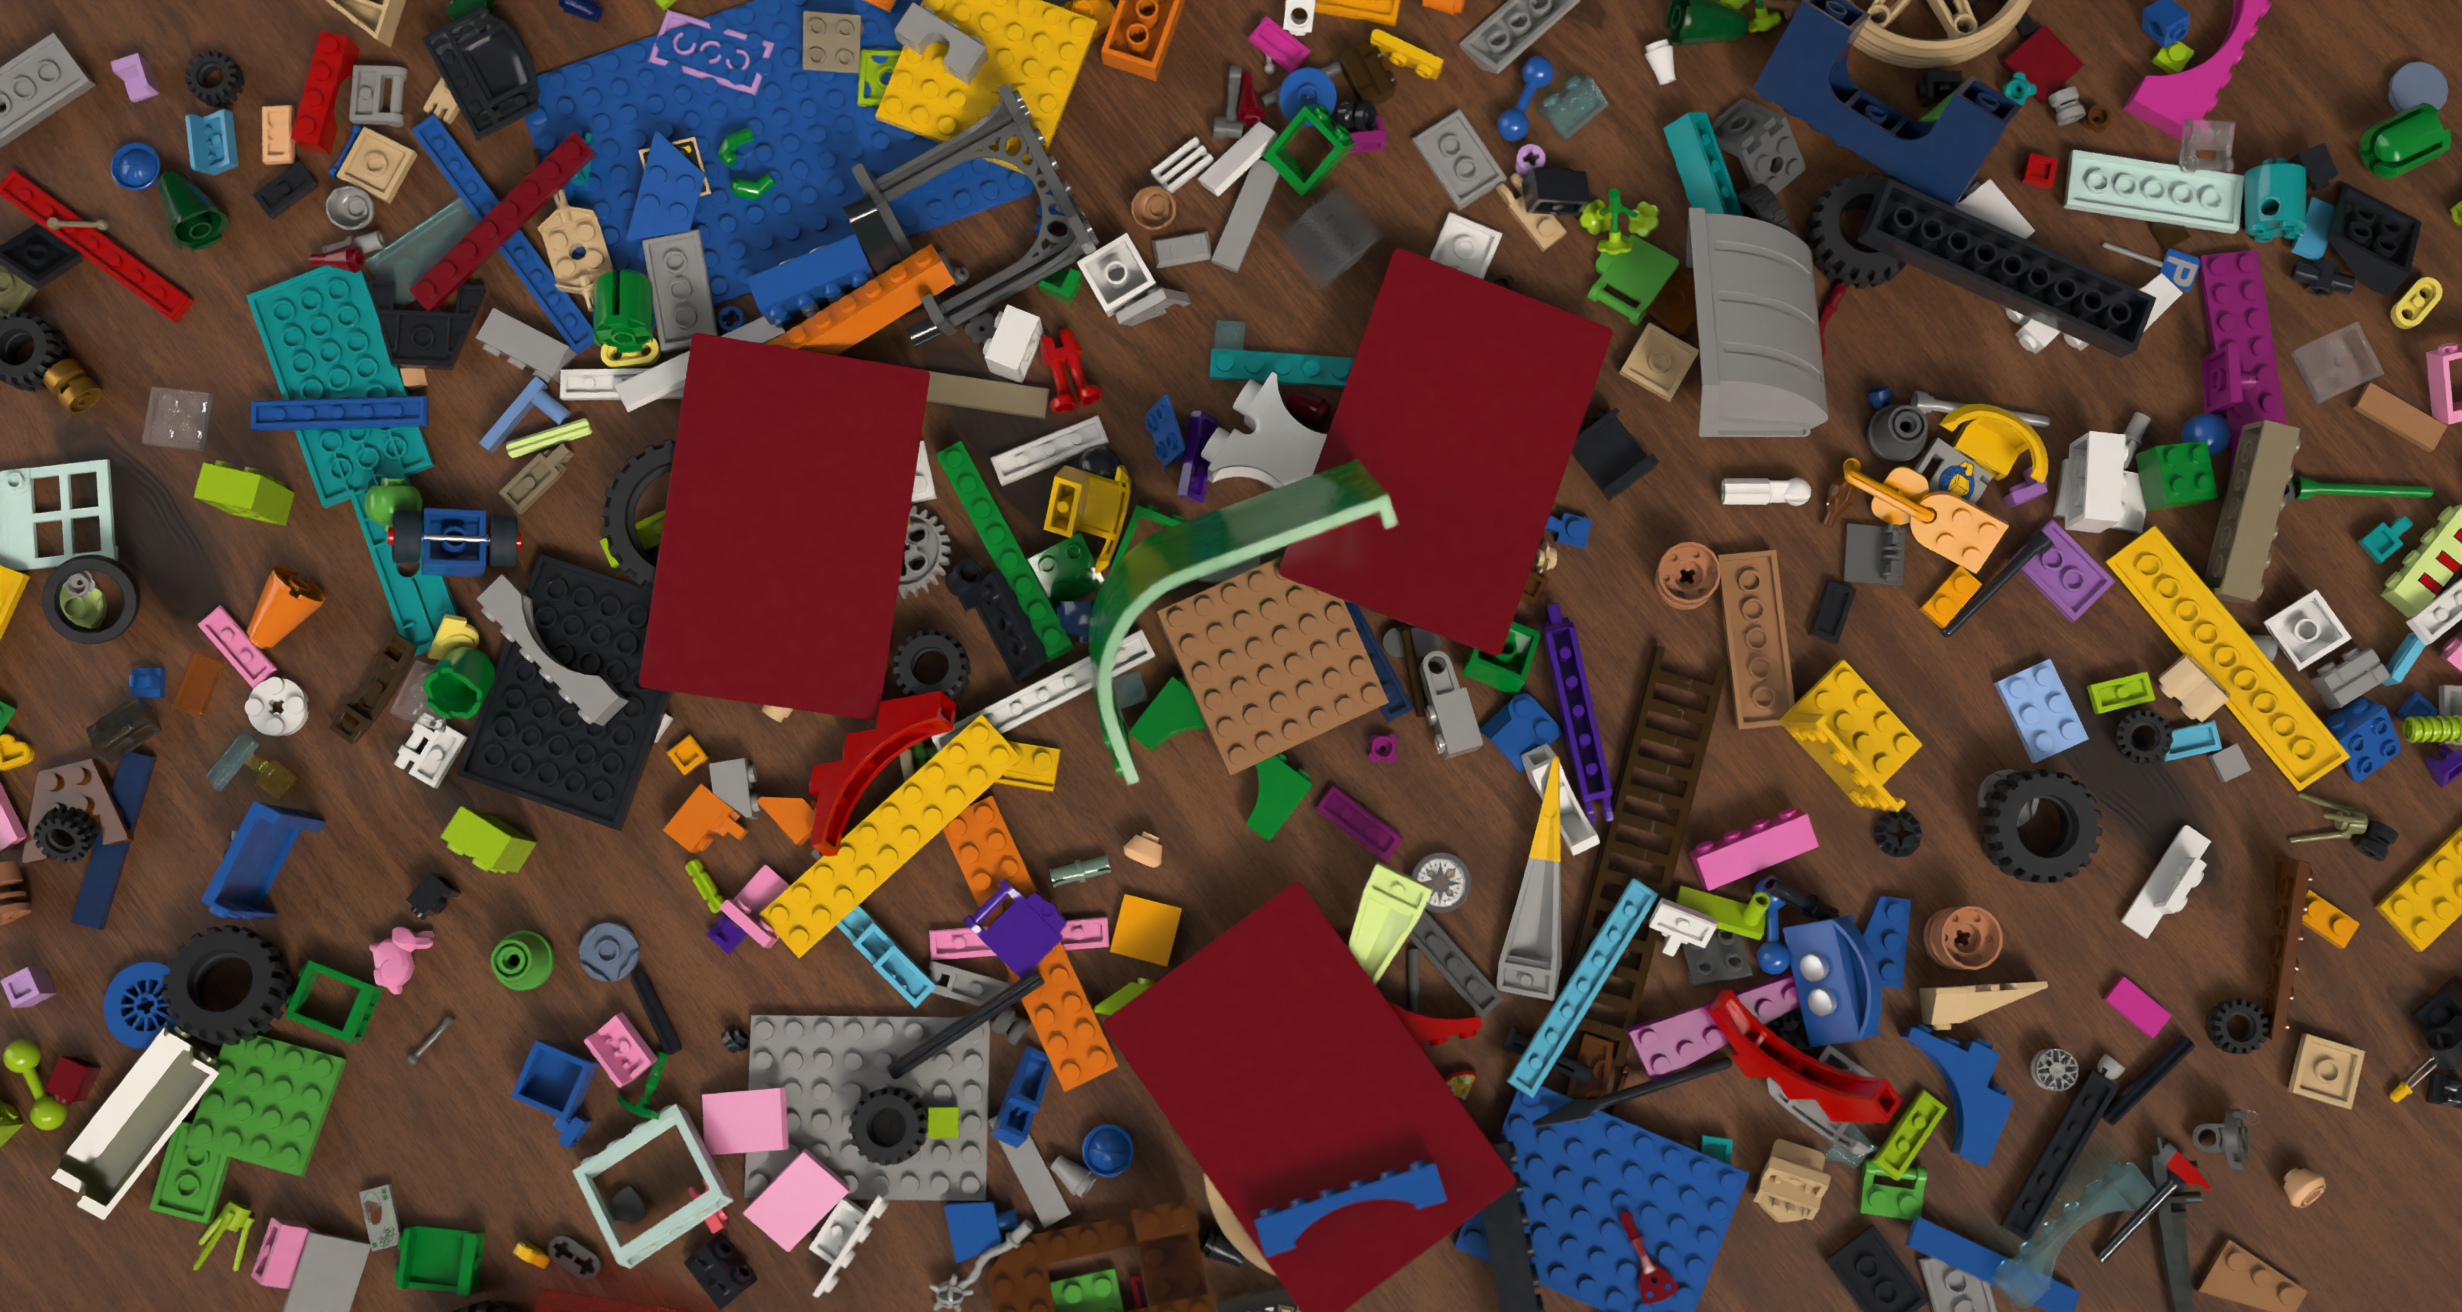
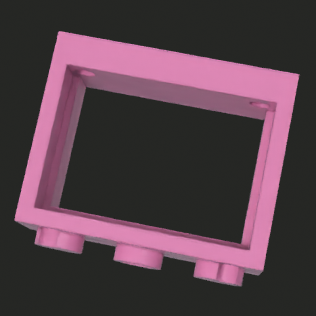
M2446 343L2439 345L2438 350L2426 352L2432 418L2442 423L2453 424L2462 421V401L2452 402L2449 361L2462 358V344Z

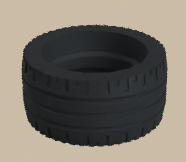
M89 554L71 558L54 569L44 584L41 602L47 621L57 633L73 642L101 644L119 637L134 622L140 608V591L134 576L124 565L106 556ZM95 570L105 573L117 582L122 591L123 605L120 614L113 622L103 627L87 628L76 625L66 617L60 605V593L63 584L71 576L81 571Z

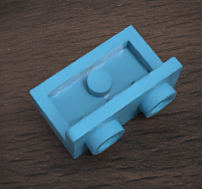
M222 109L205 117L194 114L185 116L190 164L193 170L215 176L239 166L232 111Z

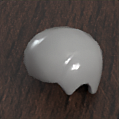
M345 186L336 188L331 192L326 200V213L331 222L340 228L356 230L364 228L373 220L375 203L370 194L363 189Z

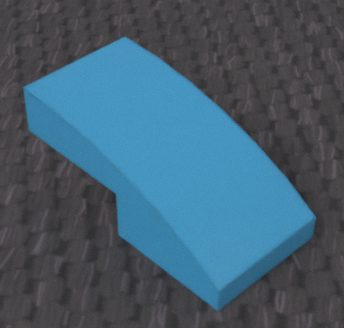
M2314 197L2308 200L2306 203L2307 226L2303 230V236L2293 240L2292 253L2313 261L2321 260L2329 242L2327 235L2335 209L2334 205Z

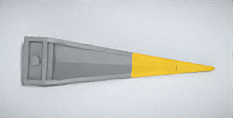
M1555 756L1552 761L1529 859L1499 959L1496 985L1497 991L1551 1001L1557 999L1559 972L1562 968L1560 759L1558 756Z

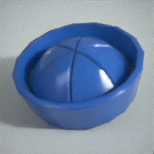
M139 142L129 143L118 149L110 165L111 176L116 184L124 189L133 191L147 190L153 187L160 179L162 172L160 159L156 151L149 145Z
M1103 1124L1092 1129L1085 1137L1082 1146V1156L1086 1166L1094 1174L1102 1177H1116L1125 1172L1131 1165L1135 1154L1134 1143L1129 1133L1122 1127L1114 1124Z

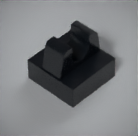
M2430 1073L2426 1102L2462 1109V1078Z

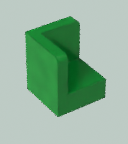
M1070 268L1069 272L1060 269L1047 276L1044 280L1040 279L1038 283L1039 292L1071 306L1083 282L1082 274Z

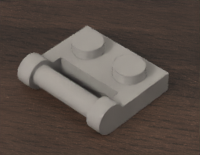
M353 65L349 120L353 124L404 126L402 102L404 80H407L408 70L399 66ZM385 78H392L390 113H383Z

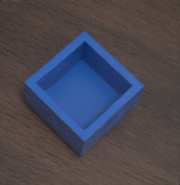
M546 1039L535 1040L511 1098L563 1120H571L577 1116L600 1063Z

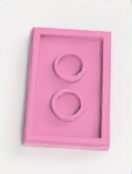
M786 1088L702 1094L704 1144L710 1155L789 1149Z
M805 1148L745 1208L743 1214L784 1250L789 1252L849 1192L850 1186Z

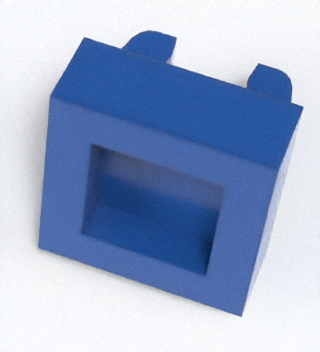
M132 668V675H129L131 698H165L166 669Z
M585 1115L575 1116L571 1120H563L557 1117L552 1124L562 1133L557 1142L566 1148L576 1146L593 1121Z

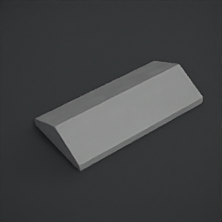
M1508 0L1459 44L1460 48L1481 70L1498 74L1581 0Z

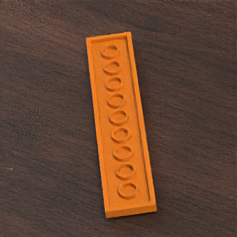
M993 795L967 807L943 829L979 908L1000 887L999 883L1004 878L1008 879L1026 899L1034 892L1039 893ZM1010 895L985 919L988 928L1015 902ZM1061 940L1028 973L1030 974L1038 970L1045 983L1021 1000L1064 1092H1067L1120 1066ZM1006 965L1014 983L1022 979Z

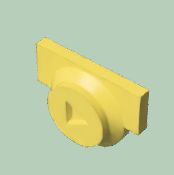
M445 614L428 651V658L441 660L447 652L456 647L467 646L477 648L479 644L478 631L473 626L466 624L467 618Z

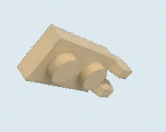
M1515 172L1510 176L1514 187L1521 194L1518 199L1515 200L1511 191L1502 183L1496 187V190L1508 205V210L1544 252L1564 237L1567 231L1553 215L1526 213L1522 188L1523 179Z

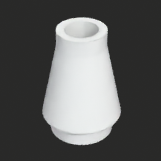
M1668 40L1657 41L1646 46L1647 53L1645 57L1654 71L1659 85L1676 80L1672 45H1669Z

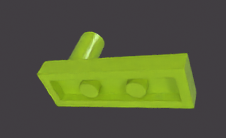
M1680 885L1675 903L1716 918V928L1761 940L1764 935L1766 910L1771 900L1767 894L1757 892L1749 904H1744Z

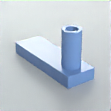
M535 376L479 444L491 453H494L534 405L559 425H562L567 420L571 412L546 392L549 387Z

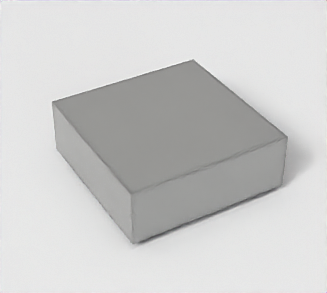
M2238 743L2207 756L2221 783L2251 770Z

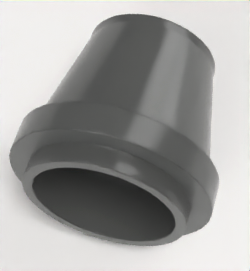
M1889 405L1882 408L1871 418L1867 427V441L1871 450L1880 459L1890 463H1903L1911 460L1920 453L1925 445L1928 429L1927 418L1919 408L1912 405ZM1901 423H1906L1909 426L1908 432L1901 430Z

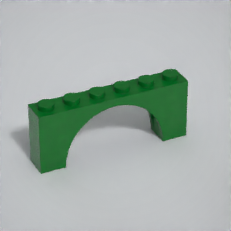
M1171 677L1129 731L1131 737L1152 753L1163 742L1179 733L1189 730L1207 729L1186 680L1182 677L1179 680ZM1281 753L1255 764L1259 782L1258 798L1255 808L1246 822V826L1268 843L1313 786L1309 782L1311 777L1299 767L1295 771L1285 764L1288 759Z

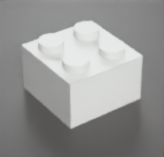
M1127 233L1077 262L1108 317L1124 309L1123 305L1125 303L1141 299L1147 295L1149 290L1157 287L1155 280Z
M1007 305L1004 312L1000 311L994 323V328H996L993 338L987 339L983 348V354L985 355L984 358L990 372L1022 384L1039 346L1040 336L1044 334L1040 317Z

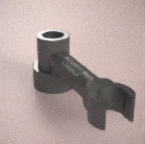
M1230 65L1226 117L1214 116L1212 139L1224 140V137L1241 139L1243 121H1237L1242 66Z

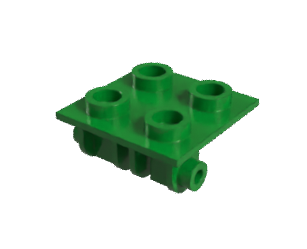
M1081 532L1028 558L1053 609H1055V601H1071L1101 586L1104 582L1100 572L1098 574L1094 573L1096 563Z

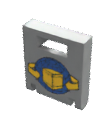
M1935 438L1931 441L1913 469L1922 474L1931 458L1936 462L1941 461L1933 476L1927 482L1930 493L1935 491L1951 492L1975 505L1987 487L1983 482L1989 483L1993 478L1989 472L1940 438Z

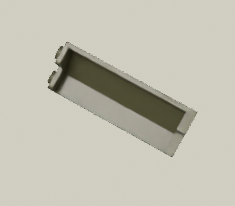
M167 1022L54 1165L51 1178L78 1192L77 1206L104 1220L217 1077L220 1071L218 1058L208 1051L192 1034L183 1030L177 1024L175 1026Z

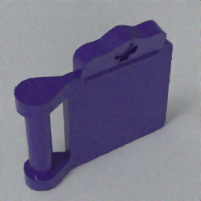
M1004 878L999 883L1000 887L972 916L968 914L962 921L1019 978H1024L1062 940L1063 935L1060 932L1065 928L1067 921L1059 913L1054 902L1046 900L1038 892L1032 893L1026 899L1008 879ZM1010 895L1015 902L985 930L980 924Z

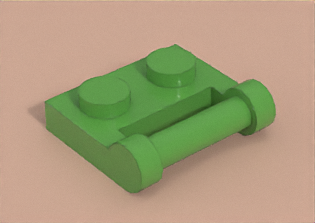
M1865 1158L1862 1166L1858 1212L1912 1221L1914 1217L1921 1218L1927 1168L1918 1165L1915 1168H1907L1901 1179L1912 1180V1189L1874 1184L1873 1178L1875 1175L1890 1176L1871 1162L1873 1159Z

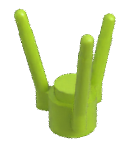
M229 1200L220 1215L198 1241L199 1245H203L214 1233L194 1264V1270L200 1268L225 1229L237 1232L239 1227H243L233 1265V1271L239 1270L249 1229L255 1220L249 1217L252 1212L251 1208L240 1202Z

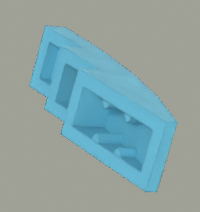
M860 904L836 925L873 964V967L915 1008L936 988L937 985Z

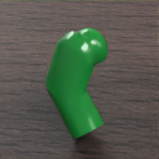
M748 127L725 137L718 150V158L722 160L725 166H732L737 162L735 151L739 146L754 140L753 134Z
M766 173L756 182L743 180L739 177L735 178L731 182V189L733 194L739 198L757 200L776 184Z

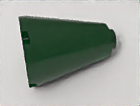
M1671 0L1665 21V27L1670 28V36H1666L1669 45L1676 47L1739 41L1742 36L1746 35L1749 21L1746 19L1744 12L1716 0Z
M168 171L160 177L158 188L172 242L180 249H182L181 246L189 247L191 251L208 248L217 243L222 238L220 233L224 228L226 230L229 228V221L224 211L184 172Z

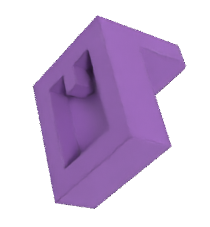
M2032 467L2022 472L2026 482L2011 487L2009 489L2011 493L2002 498L2006 509L2038 498L2048 492L2046 488L2047 479L2045 478L2042 484L2031 478Z

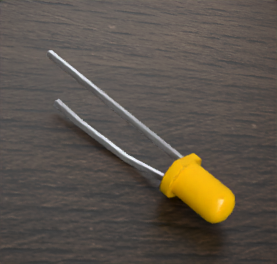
M2432 1058L2428 1059L2405 1083L2401 1081L2399 1086L2390 1093L2389 1097L2393 1102L2397 1103L2407 1094L2413 1093L2411 1088L2432 1071L2436 1065L2434 1064L2410 1086L2407 1084Z

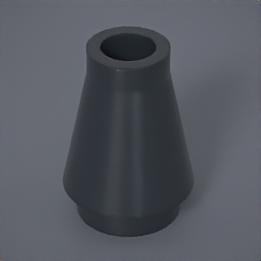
M1209 1229L1200 1244V1250L1204 1253L1205 1258L1232 1264L1236 1267H1240L1245 1259V1256L1234 1247L1220 1230L1214 1231Z

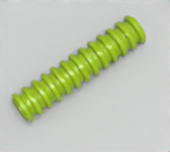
M2409 716L2404 721L2403 734L2409 743H2415L2416 741L2419 743L2425 741L2452 742L2453 740L2460 742L2462 741V716H2418L2416 718Z

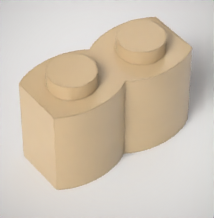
M2188 652L2159 675V681L2161 682L2159 688L2169 698L2172 699L2175 696L2183 704L2180 708L2192 720L2197 718L2203 722L2230 699V693Z

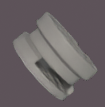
M2046 1048L2039 1050L2033 1055L2029 1063V1073L2037 1086L2045 1090L2063 1091L2074 1085L2078 1077V1065L2074 1057L2065 1050Z

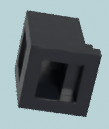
M430 872L406 900L412 905L411 911L420 919L425 920L428 916L438 915L444 911L449 905L448 899L450 897H458L461 892L441 874Z

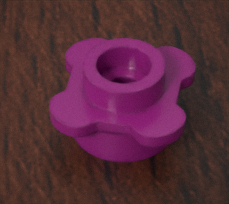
M1372 734L1369 737L1368 742L1371 745V752L1368 758L1372 763H1377L1378 761L1394 763L1397 760L1398 756L1395 753V745L1398 740L1395 735L1378 736L1377 734ZM1385 746L1386 750L1381 751L1380 747Z

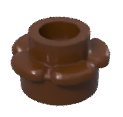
M2095 105L2085 109L2084 127L2087 130H2093L2095 133L2103 132L2111 122L2109 109L2103 105Z

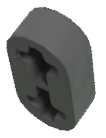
M569 1234L558 1236L549 1244L548 1254L550 1258L579 1279H593L604 1268V1261L599 1253ZM567 1242L569 1244L567 1249L574 1256L567 1253L560 1256L558 1254L560 1248L557 1245ZM578 1258L583 1261L593 1259L592 1266L595 1270L585 1273L583 1271L585 1265Z

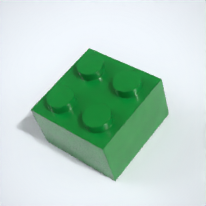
M2207 441L2155 446L2135 454L2146 511L2197 506L2218 498Z

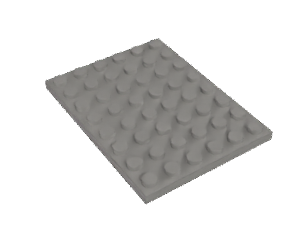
M751 1015L748 1091L786 1088L789 1149L746 1152L744 1198H756L806 1148L850 1186L849 1192L845 1195L848 1199L876 1200L878 1195L886 1188L890 1193L885 1200L986 1201L991 1019L899 1079L894 1080L888 1072V1065L962 1017ZM885 1087L904 1088L907 1092L914 1093L916 1099L923 1102L925 1113L928 1112V1107H960V1138H928L927 1132L925 1143L911 1158L896 1165L881 1166L879 1163L867 1161V1157H861L857 1153L859 1149L851 1143L853 1137L852 1133L849 1134V1127L852 1121L849 1119L851 1113L855 1111V1105L868 1093ZM884 1108L878 1111L873 1119V1131L881 1142L895 1144L905 1135L906 1121L898 1110Z

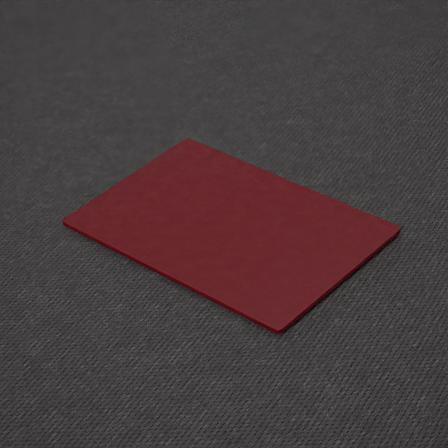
M1395 249L1313 475L1358 459L1388 494L1398 524L1385 528L1376 515L1372 513L1287 544L1278 569L1279 576L1492 656L1500 655L1611 341L1612 329L1407 250Z
M702 333L693 334L639 680L643 688L866 720L877 719L883 694L930 380L928 371Z
M1300 882L1292 883L1103 1022V1027L1301 1312H1344L1516 1184V1179ZM1425 1159L1428 1160L1429 1165L1436 1164L1447 1201L1418 1210L1414 1203L1396 1199H1370L1347 1204L1325 1214L1312 1223L1297 1238L1296 1243L1298 1247L1265 1257L1255 1220L1261 1218L1260 1211L1278 1206L1279 1212L1291 1209L1290 1202L1305 1197H1308L1309 1203L1320 1200L1321 1192L1338 1188L1339 1193L1351 1190L1349 1183L1368 1178L1369 1184L1381 1180L1379 1174L1390 1170L1398 1169L1399 1174L1411 1171L1410 1164Z

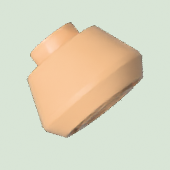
M1143 831L1142 836L1135 835L1124 846V853L1137 862L1156 868L1161 865L1162 846L1157 844L1160 838Z
M2294 1168L2283 1179L2286 1182L2283 1188L2290 1203L2295 1207L2303 1208L2310 1205L2326 1188L2325 1178L2306 1168L2301 1170Z

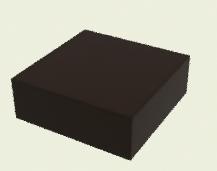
M2156 222L2148 227L2162 252L2191 237L2183 225Z

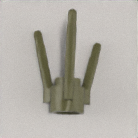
M2299 793L2298 796L2301 799L2339 811L2336 814L2323 813V818L2334 820L2335 828L2340 830L2338 832L2290 837V843L2335 838L2351 839L2352 834L2362 835L2365 833L2368 825V818L2365 812L2355 811L2351 806H2343L2312 795Z

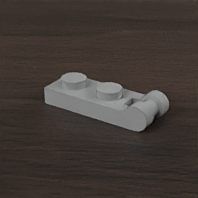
M930 961L928 968L931 970L929 977L937 985L932 993L977 1006L984 1004L1011 985L1008 982L935 961ZM942 974L950 976L947 987L939 985Z

